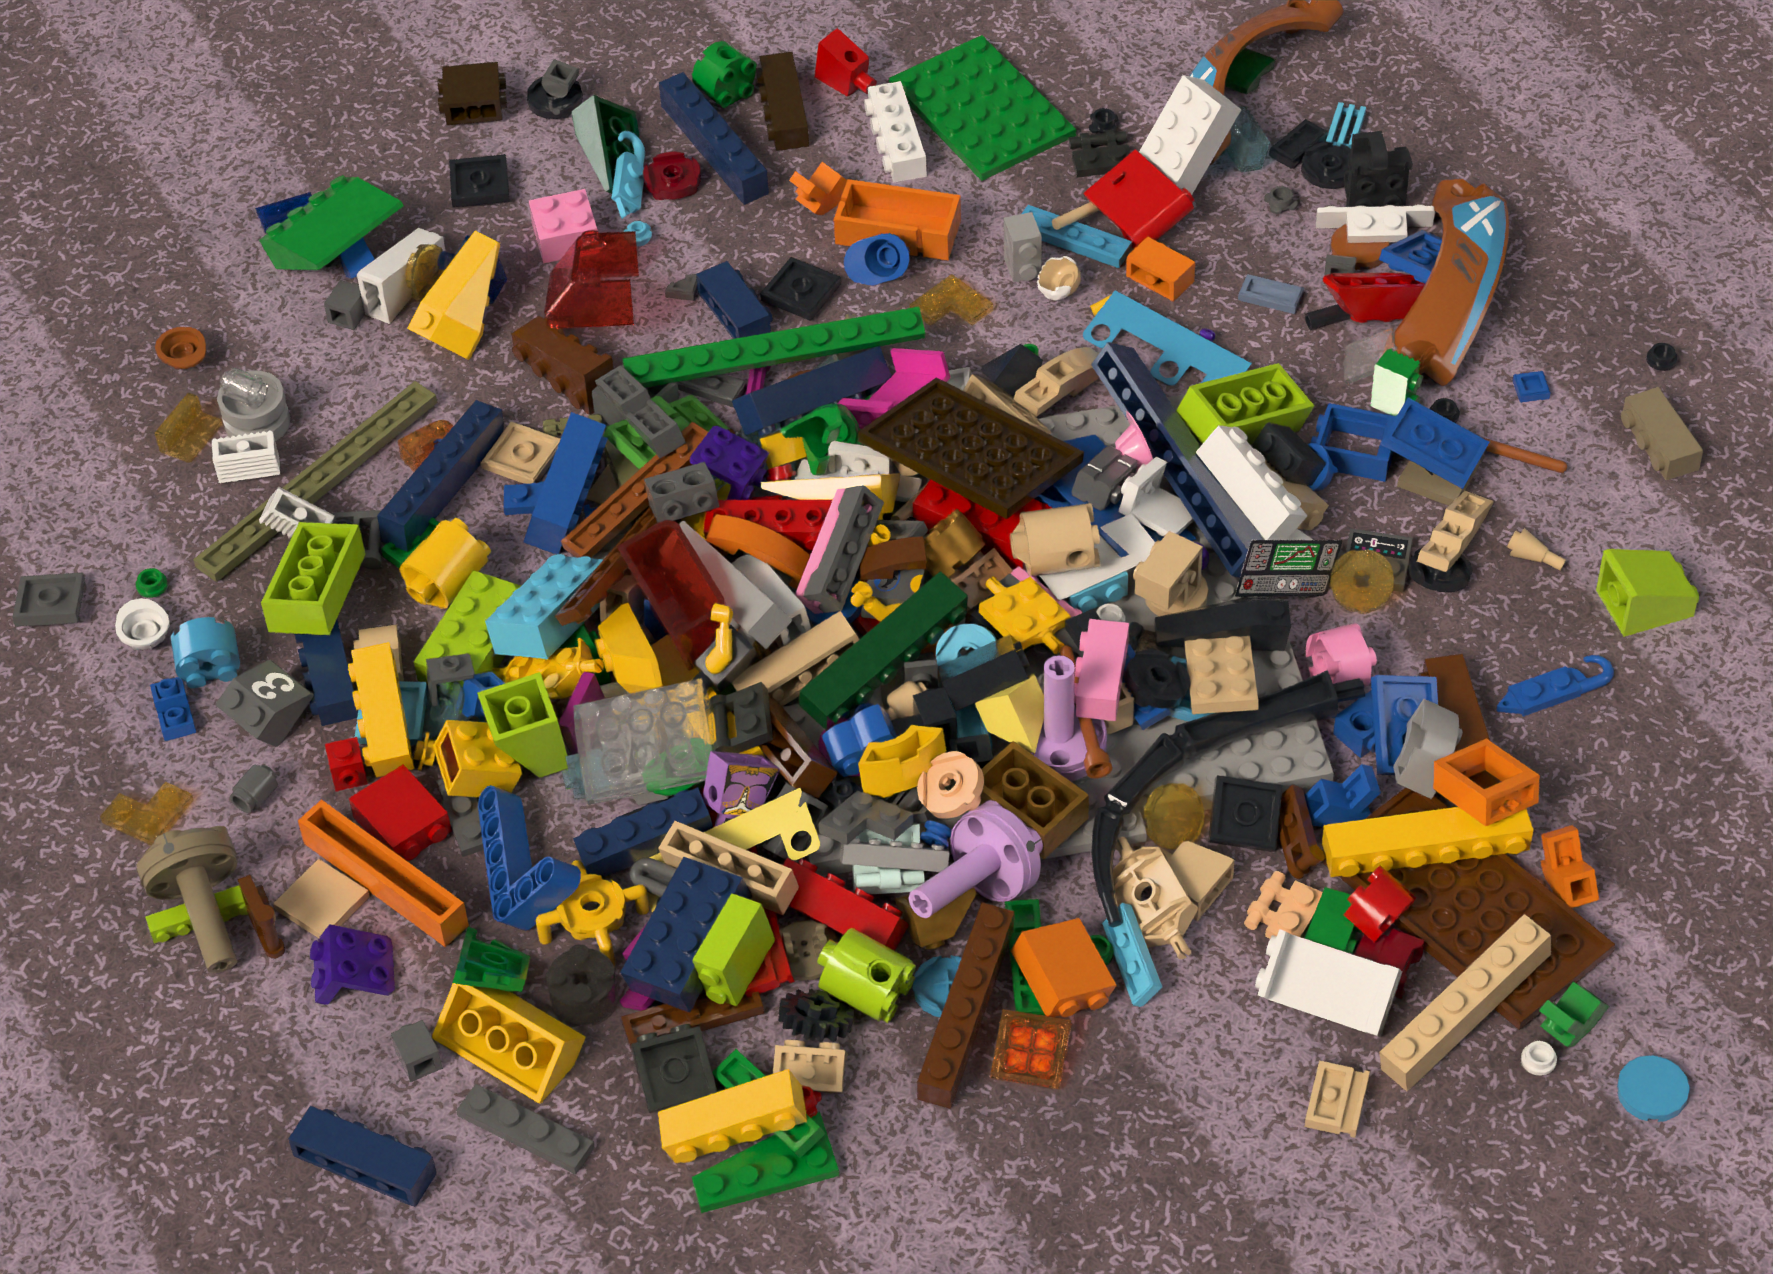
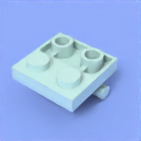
M913 823L911 827L895 840L865 829L856 838H860V842L878 839L883 844H890V841H901L902 845L910 846L911 842L920 843L919 823ZM852 865L853 893L856 887L868 894L911 892L924 883L923 870Z

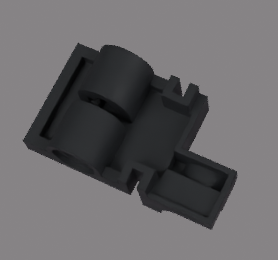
M1382 131L1352 134L1351 153H1348L1349 160L1347 163L1349 171L1344 173V188L1347 198L1346 207L1406 206L1409 170H1412L1413 166L1409 150L1404 146L1396 147L1394 151H1387Z

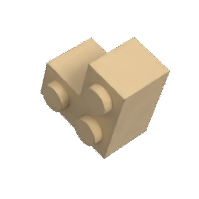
M1168 531L1161 541L1157 540L1154 543L1150 555L1145 562L1141 561L1136 566L1133 573L1135 594L1168 610L1172 604L1185 608L1201 587L1203 546Z

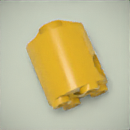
M454 518L451 522L447 520L440 521L430 536L423 540L401 564L399 570L405 580L406 590L418 603L436 606L440 609L448 608L472 571L478 572L487 564V556L491 553L490 547L482 540H476L468 532L469 528L462 520Z

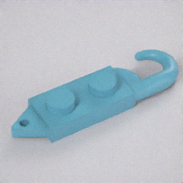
M630 131L621 132L618 140L621 142L624 138L628 139L634 147V154L624 152L617 158L611 197L616 202L622 219L641 208L644 185L645 147L639 137Z

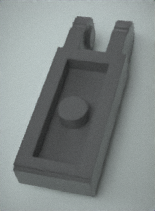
M443 779L437 780V786L443 800L442 805L448 812L451 829L462 857L483 851L476 797L456 796L451 798V796L447 795Z

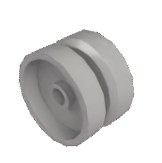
M245 371L232 376L219 389L217 402L222 415L224 429L229 438L232 436L237 437L238 435L243 436L244 434L249 435L250 433L256 434L257 432L261 434L263 431L267 433L270 430L274 434L275 441H277L288 430L290 414L286 404L284 389L280 380L274 375L264 371Z

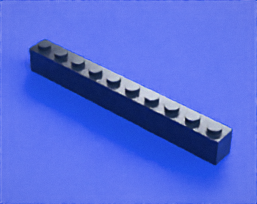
M1107 342L1091 366L1125 417L1127 418V411L1132 415L1148 444L1153 459L1158 457L1167 462L1163 473L1230 575L1240 578L1250 542L1252 540H1263V538L1196 454L1200 445L1135 349Z

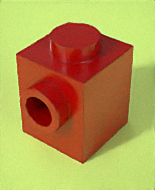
M357 737L325 744L335 791L368 784Z

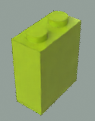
M731 893L692 960L707 997L718 1004L726 1002L738 1006L747 987L775 941L761 903Z

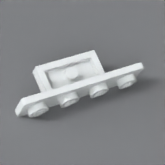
M1386 205L1384 207L1328 206L1317 209L1315 224L1316 228H1340L1346 224L1348 243L1398 242L1408 236L1407 227H1432L1435 208L1434 206Z
M833 441L828 448L830 460L825 474L813 475L810 471L808 460L803 459L795 479L892 473V459L868 446ZM900 475L896 501L908 502L921 489L922 479Z

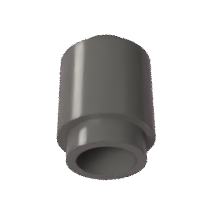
M252 765L233 786V793L230 795L232 803L245 813H250L253 809L257 810L278 787L275 772L266 765Z

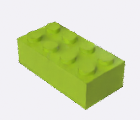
M1277 363L1192 385L1189 387L1176 411L1202 444L1219 425L1238 427L1247 435V442L1251 445L1268 422L1275 425L1289 426L1294 432L1300 431L1314 405L1283 367Z
M298 523L261 601L268 632L330 635L366 554L359 525Z
M473 570L414 661L418 682L427 683L426 659L469 654L474 674L493 671L492 668H498L506 655L494 653L485 621L521 585ZM464 680L436 684L437 691L461 698Z

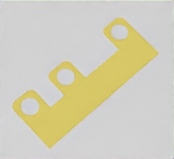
M801 788L704 832L745 850L781 834L787 854L792 860H798L814 853L820 847V840L806 802L801 807L798 806L802 793ZM798 831H807L812 838L811 845L804 851H796L791 846V839ZM661 853L649 857L665 863ZM647 892L649 906L653 912L659 897Z

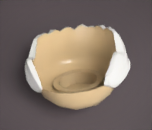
M1067 256L1050 258L1041 267L1042 270L1037 275L1038 289L1045 297L1057 301L1077 291L1081 283V272L1073 259Z

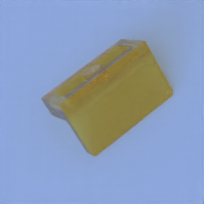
M187 393L155 432L159 451L190 463L219 429L222 421L219 418L203 413L198 396Z

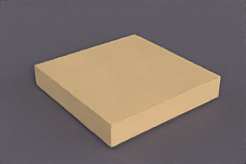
M510 422L482 460L481 467L484 470L524 484L538 483L551 466L561 439Z
M318 859L273 904L277 912L319 938L329 924L341 927L370 895L367 889Z

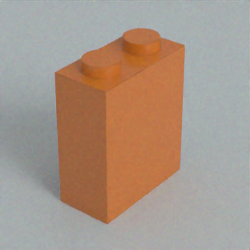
M1080 918L1023 931L1011 949V953L1047 1019L1060 1015L1064 1018L1069 1017L1077 1011L1087 1008L1091 1010L1099 1009L1108 1003L1109 996L1117 986Z

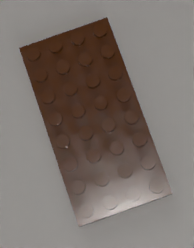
M1405 787L1365 819L1449 807L1435 796L1430 799ZM1506 854L1491 855L1483 859H1462L1452 863L1426 864L1417 868L1404 867L1388 870L1394 878L1417 898L1393 923L1404 933L1425 940L1424 950L1457 978L1524 914L1551 935V955L1495 1008L1498 1013L1518 1030L1541 1013L1539 1010L1547 1000L1554 1002L1567 991L1573 981L1577 983L1614 952L1615 943ZM1326 858L1322 861L1325 866H1327ZM1373 872L1360 873L1351 877H1338L1354 890L1360 885L1366 889L1371 884L1367 879Z

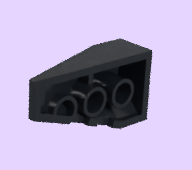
M1243 597L1158 616L1154 619L1156 646L1185 647V641L1250 636L1252 650L1285 651L1291 629L1289 603L1282 598Z

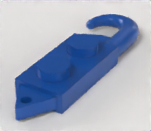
M1586 656L1583 659L1584 662H1594L1601 665L1603 668L1601 674L1586 678L1577 669L1564 666L1508 686V692L1497 705L1496 711L1521 714L1524 717L1580 697L1583 693L1608 684L1614 676V668L1611 662L1602 656Z

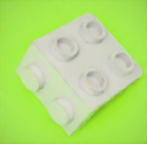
M1155 457L1147 465L1143 464L1137 474L1133 477L1129 476L1125 480L1121 488V493L1124 495L1118 512L1125 516L1133 514L1139 523L1156 531L1160 536L1164 537L1168 531L1179 535L1194 519L1179 497L1159 488L1167 462Z

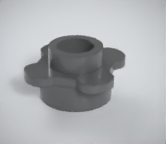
M1285 186L1274 187L1270 193L1264 196V201L1269 203L1271 206L1270 211L1274 214H1280L1288 209L1295 210L1298 206V202L1293 200L1292 190Z

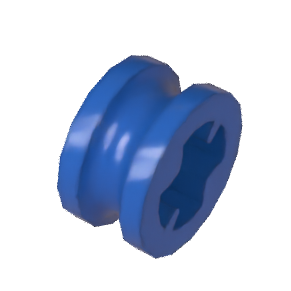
M926 821L924 825L926 832L920 834V839L929 846L939 844L944 845V849H947L949 846L947 839L951 837L952 829L936 821Z

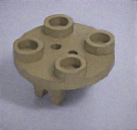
M797 921L787 925L781 930L794 981L820 978L824 967L817 964V960L823 947L830 939L837 943L839 942L835 933L826 925L815 921Z

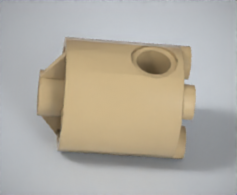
M1092 504L1020 513V522L1013 533L1010 534L1013 558L1025 563L1029 577L1100 567L1099 552L1097 548H1094L1095 544H1100L1098 526L1091 525V522H1094Z

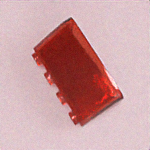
M664 520L618 545L617 548L634 582L687 670L690 671L696 667L695 661L716 640V629H720V622L711 620L713 605L717 603L727 606V603L680 525L672 520Z

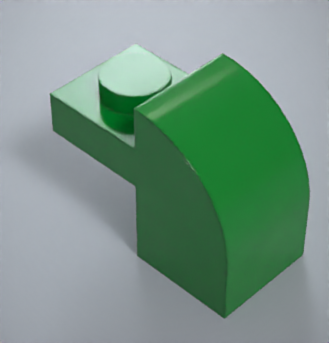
M1573 981L1557 1004L1547 1000L1539 1011L1547 1018L1540 1027L1565 1046L1573 1047L1595 1027L1610 1006L1585 987Z

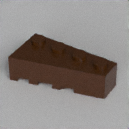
M537 316L511 333L513 341L512 352L517 360L520 362L525 361L530 365L533 372L539 378L544 377L550 382L552 388L557 393L562 392L566 395L576 409L581 408L588 415L595 412L592 398V390L597 387L595 380L614 369L612 356L606 353L602 356L596 354L598 353L596 347L590 344L585 347L582 346L579 338L573 334L566 337L562 328L541 316Z

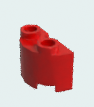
M1381 865L1367 879L1371 884L1366 889L1360 885L1349 896L1347 900L1352 905L1344 913V916L1374 943L1417 899Z

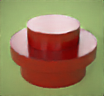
M792 464L767 469L769 477H766L767 482L792 480L791 476L797 475L796 470L793 471Z

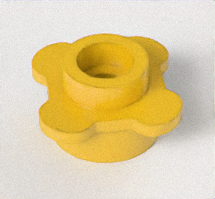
M428 732L425 734L424 741L417 740L413 759L419 760L418 770L420 771L423 765L433 766L435 759L433 747L435 740L429 739Z

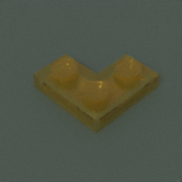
M953 274L909 304L910 308H920L922 320L929 326L951 311L973 326L993 311L992 302Z
M164 782L146 805L119 793L101 814L100 818L103 824L152 846L158 836L169 832L194 799L192 793Z

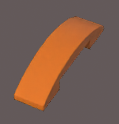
M715 515L705 540L732 555L740 549L789 575L791 577L789 586L795 589L799 586L810 555L805 550L781 534L748 520L726 515Z

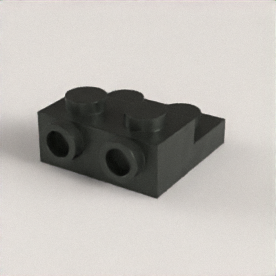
M683 1024L671 1028V1034L657 1037L655 1032L637 1037V1042L632 1043L631 1051L649 1113L668 1109L717 1092L700 1026L691 1028L690 1024Z

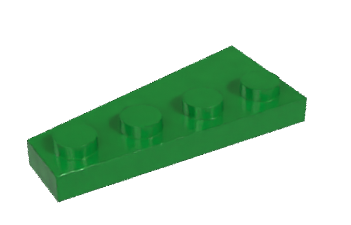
M820 1111L811 1119L826 1134L801 1158L774 1134L693 1176L692 1183L701 1213L838 1177L839 1169Z

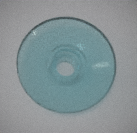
M457 681L436 684L437 706L432 707L428 691L422 737L425 738V734L428 732L429 739L435 740L446 720L459 719L464 707L465 693L462 685Z

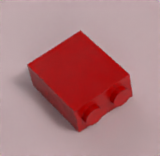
M404 764L348 798L353 817L364 830L407 861L416 858L420 851L429 845L441 842L448 833L452 832L448 812Z

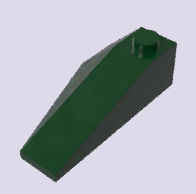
M592 95L571 111L574 131L606 192L612 194L617 158L624 152L634 154L632 143L626 138L620 142L618 136L623 131H630L639 137L636 112Z

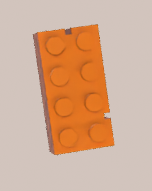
M847 179L834 217L835 244L851 246L862 239L891 233L905 242L910 250L909 255L917 256L918 252H922L923 257L949 260L961 223V195Z

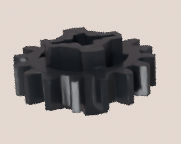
M800 989L796 990L795 995L787 993L786 998L781 999L778 1013V1021L783 1022V1029H793L792 1035L802 1034L805 1040L815 1041L817 1038L821 1043H823L824 1038H828L832 1042H836L837 1036L846 1038L847 1032L851 1033L854 1020V1009H849L848 1004L839 1002V999L834 996L829 997L828 992L821 990L815 992L813 989H809L808 993H804Z

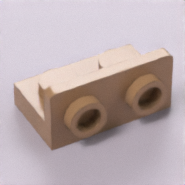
M993 548L986 555L981 551L967 562L968 569L963 573L957 569L949 579L968 595V611L992 594L985 587V583L989 578L992 579L995 576L1000 581L1009 573L1011 574L1013 570Z

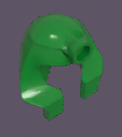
M843 404L819 406L809 414L780 430L785 438L802 437L810 471L813 475L817 476L825 474L830 460L828 448L831 442L838 441L866 446L858 442V431L861 429L851 411Z

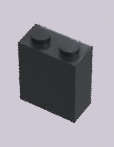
M1009 634L938 666L951 703L955 711H958L1029 679L1025 669L1031 666L1020 641L1013 643Z

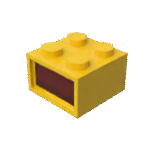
M446 720L433 745L448 796L480 797L482 791L491 785L512 793L522 775L519 762L495 745L487 722Z

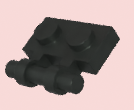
M1112 129L1105 130V133L1089 135L1087 132L1080 133L1078 137H1069L1070 149L1081 148V150L1072 151V160L1077 178L1106 174L1131 153L1129 145H1117V143L1127 142L1126 131L1115 132ZM1106 145L1107 147L1092 148L1091 146Z

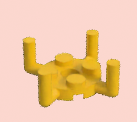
M575 860L571 865L577 866L580 869L581 879L579 886L572 895L557 906L556 910L540 914L536 917L539 941L542 944L551 943L553 937L550 925L561 922L563 927L577 940L596 938L603 968L612 969L616 963L609 933L623 925L626 902L635 900L636 911L640 915H645L649 912L647 889L641 884L621 889L618 883L613 880L612 882L604 880L601 875H587L583 863L580 860ZM594 901L600 904L595 910L583 909V906L588 902Z

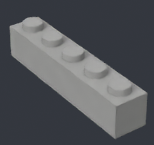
M855 838L848 845L842 843L840 862L850 865L941 872L948 867L949 851L944 849V845L939 844L923 847V843L911 842V845L907 846L902 845L901 841H890V844H883L878 839L860 842V838Z

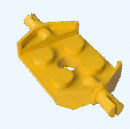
M578 638V647L559 648L548 659L515 656L509 665L502 668H492L493 671L491 672L503 680L504 683L540 672L549 698L563 699L572 696L584 671L600 673L602 672L601 669L604 668V664L601 659L593 660L589 646L581 638Z

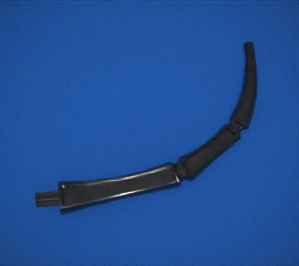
M1327 670L1292 686L1258 698V710L1214 713L1176 725L1175 732L1172 735L1162 733L1139 761L1104 796L1106 805L1096 810L1091 849L1093 874L1109 926L1117 927L1122 924L1114 898L1113 856L1118 836L1124 825L1123 815L1130 814L1140 798L1154 784L1166 775L1181 768L1186 758L1194 760L1228 743L1262 731L1295 723L1336 718L1339 702L1365 697L1363 681L1358 678L1333 684Z

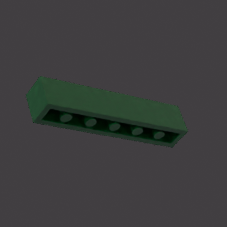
M940 571L799 691V706L826 731L834 724L837 725L844 722L855 706L865 704L872 697L876 688L882 683L884 685L890 683L904 663L914 662L925 646L935 644L944 634L946 628L951 624L957 625L964 619L967 614L968 595Z

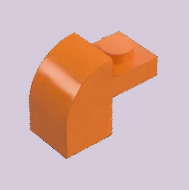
M821 162L809 180L795 171L789 181L798 187L795 191L798 194L795 200L816 215H824L839 205L847 179Z
M1570 825L1541 834L1545 860L1540 862L1544 877L1552 892L1571 908L1599 900L1595 870L1582 859L1578 829Z

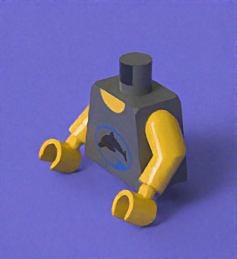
M881 524L876 526L868 542L869 547L888 541L891 537L889 529ZM894 570L893 579L868 580L867 583L860 581L852 588L854 595L851 597V603L855 607L862 606L861 617L877 619L881 622L923 586L925 570Z

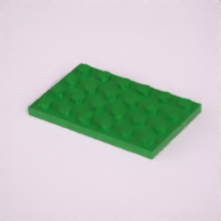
M983 35L889 78V83L901 81L909 106L981 181L1069 140V137L1076 136V128Z

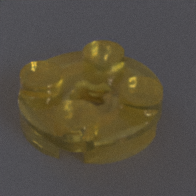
M1353 550L1343 554L1335 562L1331 573L1330 587L1335 600L1343 608L1359 614H1368L1371 611L1380 609L1390 599L1394 587L1393 570L1389 561L1374 550ZM1356 575L1360 577L1368 575L1370 577L1368 580L1369 586L1367 588L1363 586L1360 588L1356 587L1357 581L1354 577Z

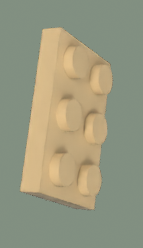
M1250 636L1185 641L1186 665L1190 677L1189 692L1192 714L1258 710V695Z

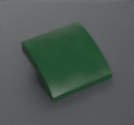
M1245 47L1232 61L1225 79V86L1247 95L1259 86L1263 75L1272 71L1276 59Z

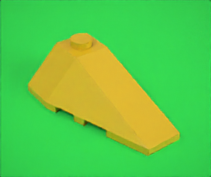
M474 231L420 302L407 329L469 360L483 335L485 324L482 321L485 307H488L490 297L487 295L490 280L495 275L501 243Z

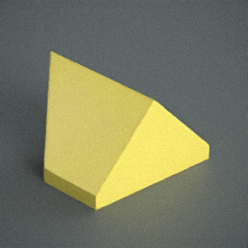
M1033 673L1028 676L1029 679L976 702L975 705L987 732L1010 743L1014 741L1027 751L1035 754L1044 721V694Z

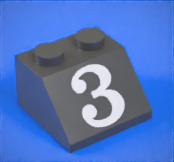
M269 659L233 678L215 705L257 740L278 747L307 707L314 694Z

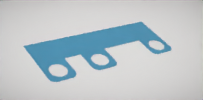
M1116 290L1083 332V338L1099 348H1104L1107 342L1111 343L1120 330L1124 329L1163 350V354L1151 368L1150 372L1154 378L1167 385L1177 384L1190 365L1207 374L1201 382L1203 383L1246 372L1252 364ZM1104 324L1110 328V336L1106 340L1097 341L1092 337L1091 331L1096 325ZM1166 361L1175 362L1179 367L1178 373L1172 378L1163 377L1159 372L1162 363Z

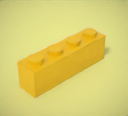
M390 642L351 650L353 663L348 664L351 682H357L358 687L357 691H353V699L356 710H361L363 716L362 719H357L361 738H366L368 747L362 748L366 767L372 766L376 777L385 776L403 764L408 770L415 769L397 666Z
M789 1069L658 1112L662 1149L675 1163L691 1162L699 1156L712 1152H722L730 1146L746 1141H756L764 1135L779 1130H790L795 1125L807 1122L802 1085Z

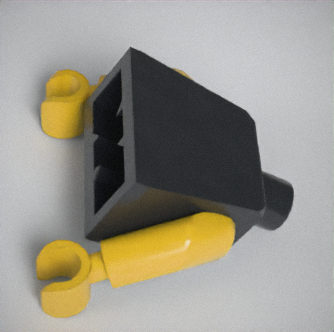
M717 603L713 605L711 620L720 622V628L716 629V640L694 663L700 672L687 684L699 698L713 685L722 692L759 658L754 647L738 632V629L736 630L730 625L733 611L726 605Z

